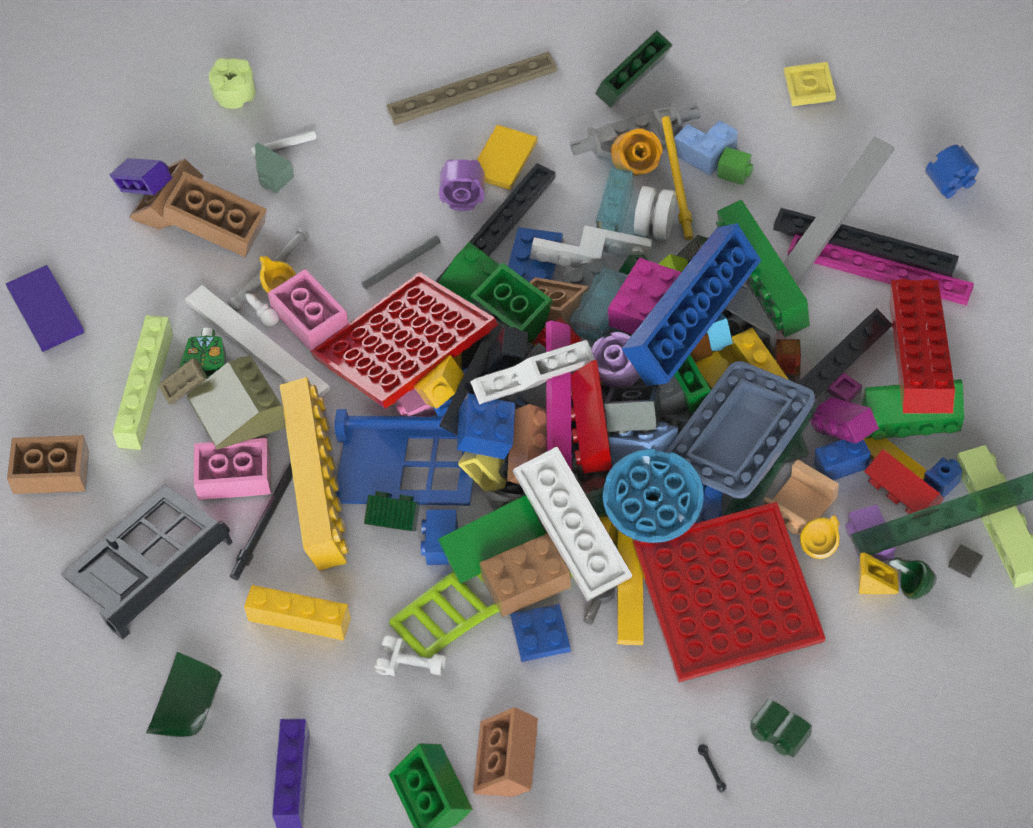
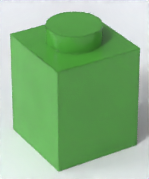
M725 147L718 162L717 177L743 185L746 177H750L753 172L754 164H751V154Z

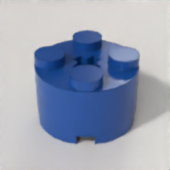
M956 144L939 152L936 155L938 160L934 164L930 161L925 169V173L939 192L948 199L954 196L958 189L962 187L968 189L976 183L975 176L979 171V166L963 145L959 147Z

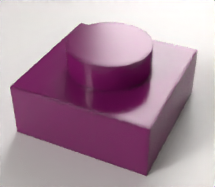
M846 373L841 374L828 387L829 394L837 399L851 402L862 391V385Z

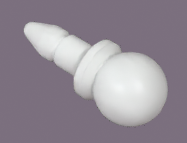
M249 293L245 294L248 303L257 311L256 316L261 317V321L265 326L272 327L278 323L279 315L274 309L270 308L268 304L263 305L255 296Z

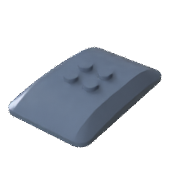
M734 362L723 373L669 446L666 453L673 452L687 460L698 473L702 484L735 498L747 497L767 474L799 429L815 403V394L807 387L746 362Z

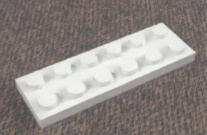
M558 447L514 468L513 473L587 601L632 577L631 572Z

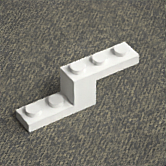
M584 225L580 247L534 237L530 258L540 262H550L573 268H580L600 259L603 251L624 256L644 255L648 259L652 239Z
M585 340L530 357L514 367L476 378L470 382L480 405L539 386L553 377L578 370L595 359L588 341Z

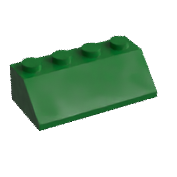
M962 379L954 380L953 413H903L899 385L865 387L862 405L871 408L879 427L878 430L865 439L881 440L891 437L928 436L936 433L951 434L961 431L964 421Z

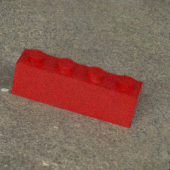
M592 360L571 374V399H573L574 406H571V421H576L577 427L572 429L574 443H579V450H575L577 465H582L583 474L612 469L597 360Z

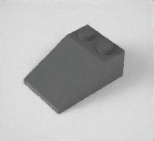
M741 286L722 311V314L727 318L730 335L733 337L753 328L772 357L776 359L777 331L753 294L747 288Z

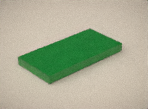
M524 495L437 540L458 583L461 584L481 574L480 562L545 535V532L528 497Z

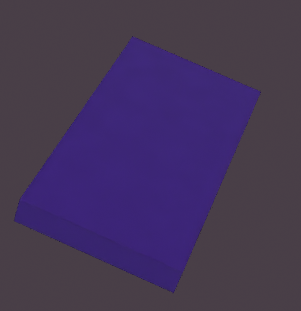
M48 265L5 283L42 352L85 333Z

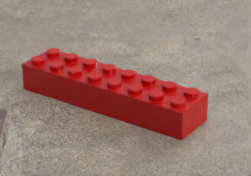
M891 280L890 312L902 412L953 413L955 386L939 280Z

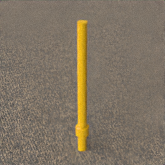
M664 116L661 120L679 207V224L682 225L685 240H691L694 238L691 226L693 222L691 211H688L671 119L669 116Z

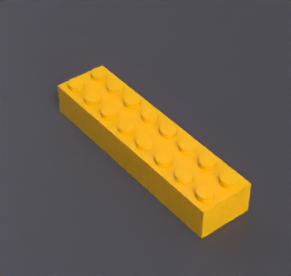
M305 377L281 384L280 392L303 549L318 571L346 564V553H349V548L342 534L346 529L344 521L339 515V512L342 511V505L339 497L336 496V491H339V485L336 477L333 476L336 466L333 457H330V451L333 450V447L326 432L330 430L328 420L324 417V411L327 410L323 397L319 398L316 385H311L308 378Z

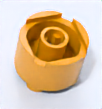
M639 128L623 133L611 146L613 164L625 176H639L649 173L660 163L662 155L661 142L654 133Z

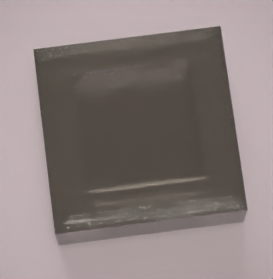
M960 544L949 561L948 567L971 578L981 563L983 555Z

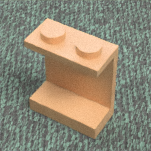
M797 459L792 465L790 479L772 500L766 497L763 505L777 502L787 530L793 534L800 535L802 529L809 521L822 517L838 497L839 484Z

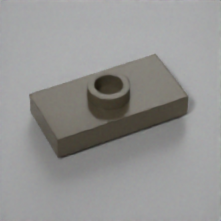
M192 358L160 382L158 386L168 404H174L208 378L198 360Z

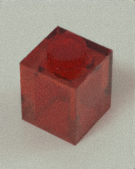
M777 339L776 362L785 375H800V339Z

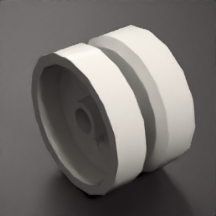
M642 187L635 211V236L646 238L650 235L653 228L655 239L663 241L669 239L675 214L676 191L664 189L658 196L655 188Z

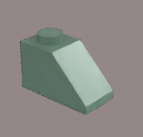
M258 142L255 144L258 181L263 188L277 193L294 177L292 164Z

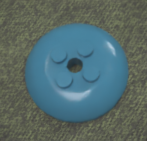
M644 449L625 456L612 467L606 477L603 489V504L612 524L626 536L648 543L665 542L679 537L696 522L703 506V486L696 470L681 456L673 452L666 453L656 451V449ZM650 496H656L659 499L656 502L650 501L647 498Z

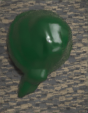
M899 557L889 559L890 565L901 570L900 587L905 597L917 600L927 595L933 589L937 576L927 563L920 560H904Z

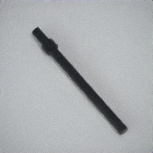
M291 461L244 549L239 551L236 557L237 562L229 575L233 580H239L244 568L249 566L252 561V553L293 478Z

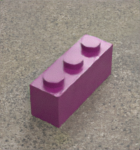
M830 397L809 411L812 418L811 425L815 431L855 444L879 429L870 407Z

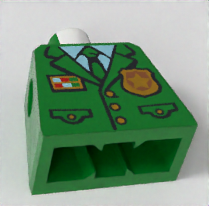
M212 328L202 329L201 337H190L187 341L180 367L192 358H196L207 378H209L226 364V353L222 337L215 336V330Z

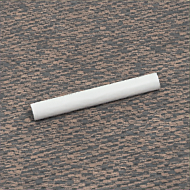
M314 130L263 144V146L275 151L315 140L317 137ZM252 147V148H251L252 155H253V156H256V154H255V147Z

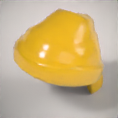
M260 256L259 258L262 266L260 282L262 288L267 293L296 275L294 269L287 263L272 261L268 256Z
M832 515L831 518H815L804 526L800 534V544L802 550L807 555L815 559H823L831 556L837 550L840 538L838 529L840 523L837 517Z

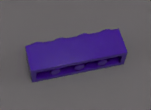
M280 719L272 811L276 828H303L310 737L306 719Z

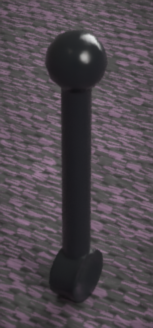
M702 744L698 747V753L704 757L717 783V790L724 792L727 786L725 782L721 781L708 755V746Z

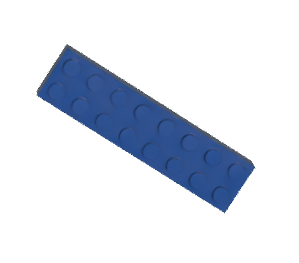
M737 223L715 229L622 347V351L647 386L665 384L671 380L761 262L760 257Z

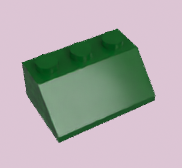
M468 242L454 257L438 283L475 305L471 295L500 264Z
M503 262L471 295L475 305L493 316L502 328L505 326L516 327L521 331L528 332L527 342L529 343L543 330L553 303L550 297Z
M419 743L388 774L413 828H451L458 825L473 810L441 744Z

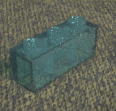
M610 169L596 219V228L622 232L634 189L633 171Z
M603 267L599 275L593 278L591 288L588 293L586 292L583 295L579 308L571 315L570 323L572 324L573 331L578 336L595 342L604 336L609 328L608 307L628 275Z

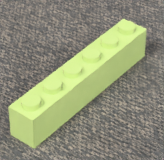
M145 316L113 429V435L118 448L137 450L142 448L159 387L158 384L161 380L173 336L169 317Z
M986 445L959 452L957 462L961 466V478L1014 588L1032 583L1033 534L1029 533L1026 527L1027 522L1024 514L1019 513L1016 507L1017 502L1014 494L1009 493L1006 487L1007 482L1004 474L999 473L997 469V461L994 454L989 452Z

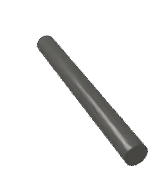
M437 235L433 236L361 282L365 290L438 245L441 242Z

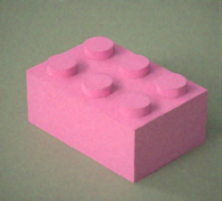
M306 269L268 293L271 308L277 312L283 323L310 351L349 324L347 312Z
M267 438L250 439L216 450L212 442L194 444V488L198 500L271 494V452Z

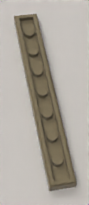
M548 51L386 105L387 112L393 124L397 125L557 72V65Z

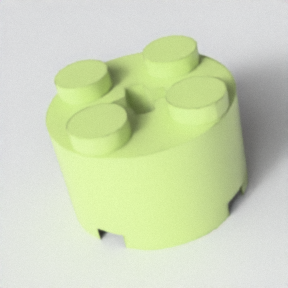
M220 58L215 61V65L209 73L214 100L219 102L220 106L228 109L243 107V103L248 100L251 102L255 97L256 87L249 62L244 59Z

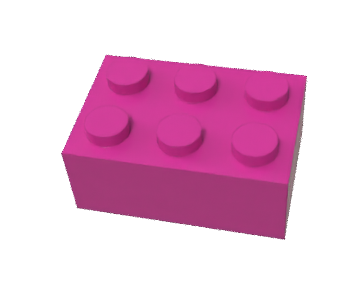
M639 258L608 307L609 326L633 335L681 272Z

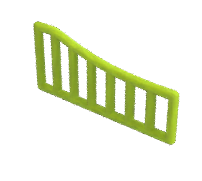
M452 571L389 620V625L419 656L430 659L462 634L500 611L495 603L487 607L464 583L459 584ZM481 574L477 575V577L484 583ZM452 585L478 613L466 620L441 595V592ZM433 600L458 626L445 633L421 607ZM412 614L437 639L428 648H425L402 624Z

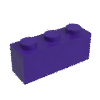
M127 158L109 174L121 192L155 195L173 178L168 172L169 167L163 161Z

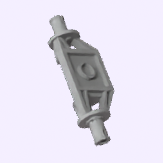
M670 103L666 108L655 109L652 112L609 123L597 129L590 127L588 128V138L570 142L571 152L573 156L593 151L597 158L603 156L612 159L611 148L601 147L600 142L610 141L613 144L621 134L639 128L654 133L659 138L663 151L667 146L661 118L664 116L670 117L675 137L683 129L682 123L701 117L700 111L696 104L678 110L674 103Z

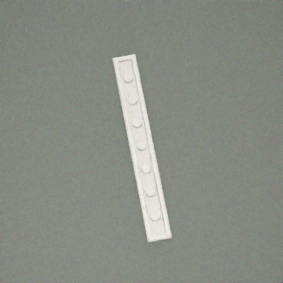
M203 285L185 298L186 304L285 383L307 377L311 385H316L319 398L330 391L328 384Z

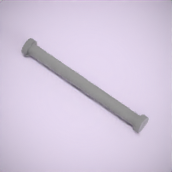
M299 228L296 231V236L272 261L283 262L302 241L309 239L310 236L307 231ZM260 272L235 297H231L228 300V304L234 310H238L241 307V303L246 299V293L251 294L261 284Z

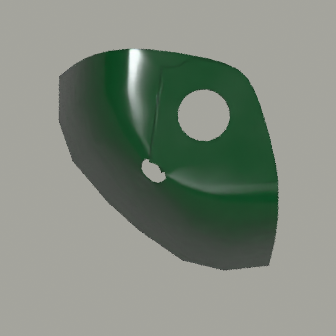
M177 652L145 734L170 737H190L196 735L202 729L209 714L222 677L221 672L203 662Z

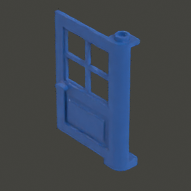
M346 409L336 410L334 422L335 435L338 442H344L337 477L339 491H336V496L339 497L341 504H367L368 495L375 496V491L390 493V498L399 499V494L414 496V502H420V505L470 506L474 480L458 465V462L436 461L439 439H457V435L439 427L443 417L348 416ZM409 438L433 439L430 461H405ZM404 467H429L426 490H400ZM435 467L460 468L457 490H431Z

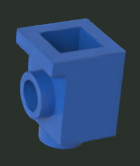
M942 457L930 470L925 472L923 481L945 498L961 481V466L954 459L948 461Z

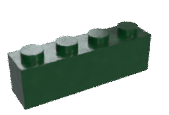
M656 30L601 82L595 94L612 108L666 57L673 44Z

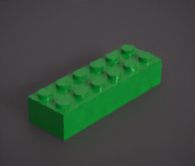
M742 199L718 210L717 228L737 223L761 259V262L748 277L749 286L755 297L759 296L760 304L765 314L769 313L771 315V321L776 331L780 330L786 338L809 327L807 299Z

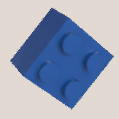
M468 393L459 407L457 450L505 459L513 446L515 403L495 399L479 405L476 395Z

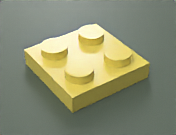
M828 62L784 67V77L792 106L836 101V93Z

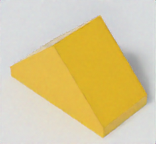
M865 552L861 553L858 568L859 594L898 593V570Z

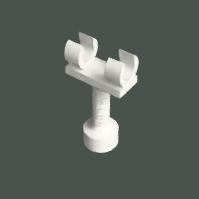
M391 636L383 638L382 650L393 653L391 661L378 658L374 667L376 668L375 672L382 675L390 674V676L395 677L399 663L426 667L430 669L431 674L443 675L446 656L434 654L433 658L429 659L402 654L404 649L403 639H396Z

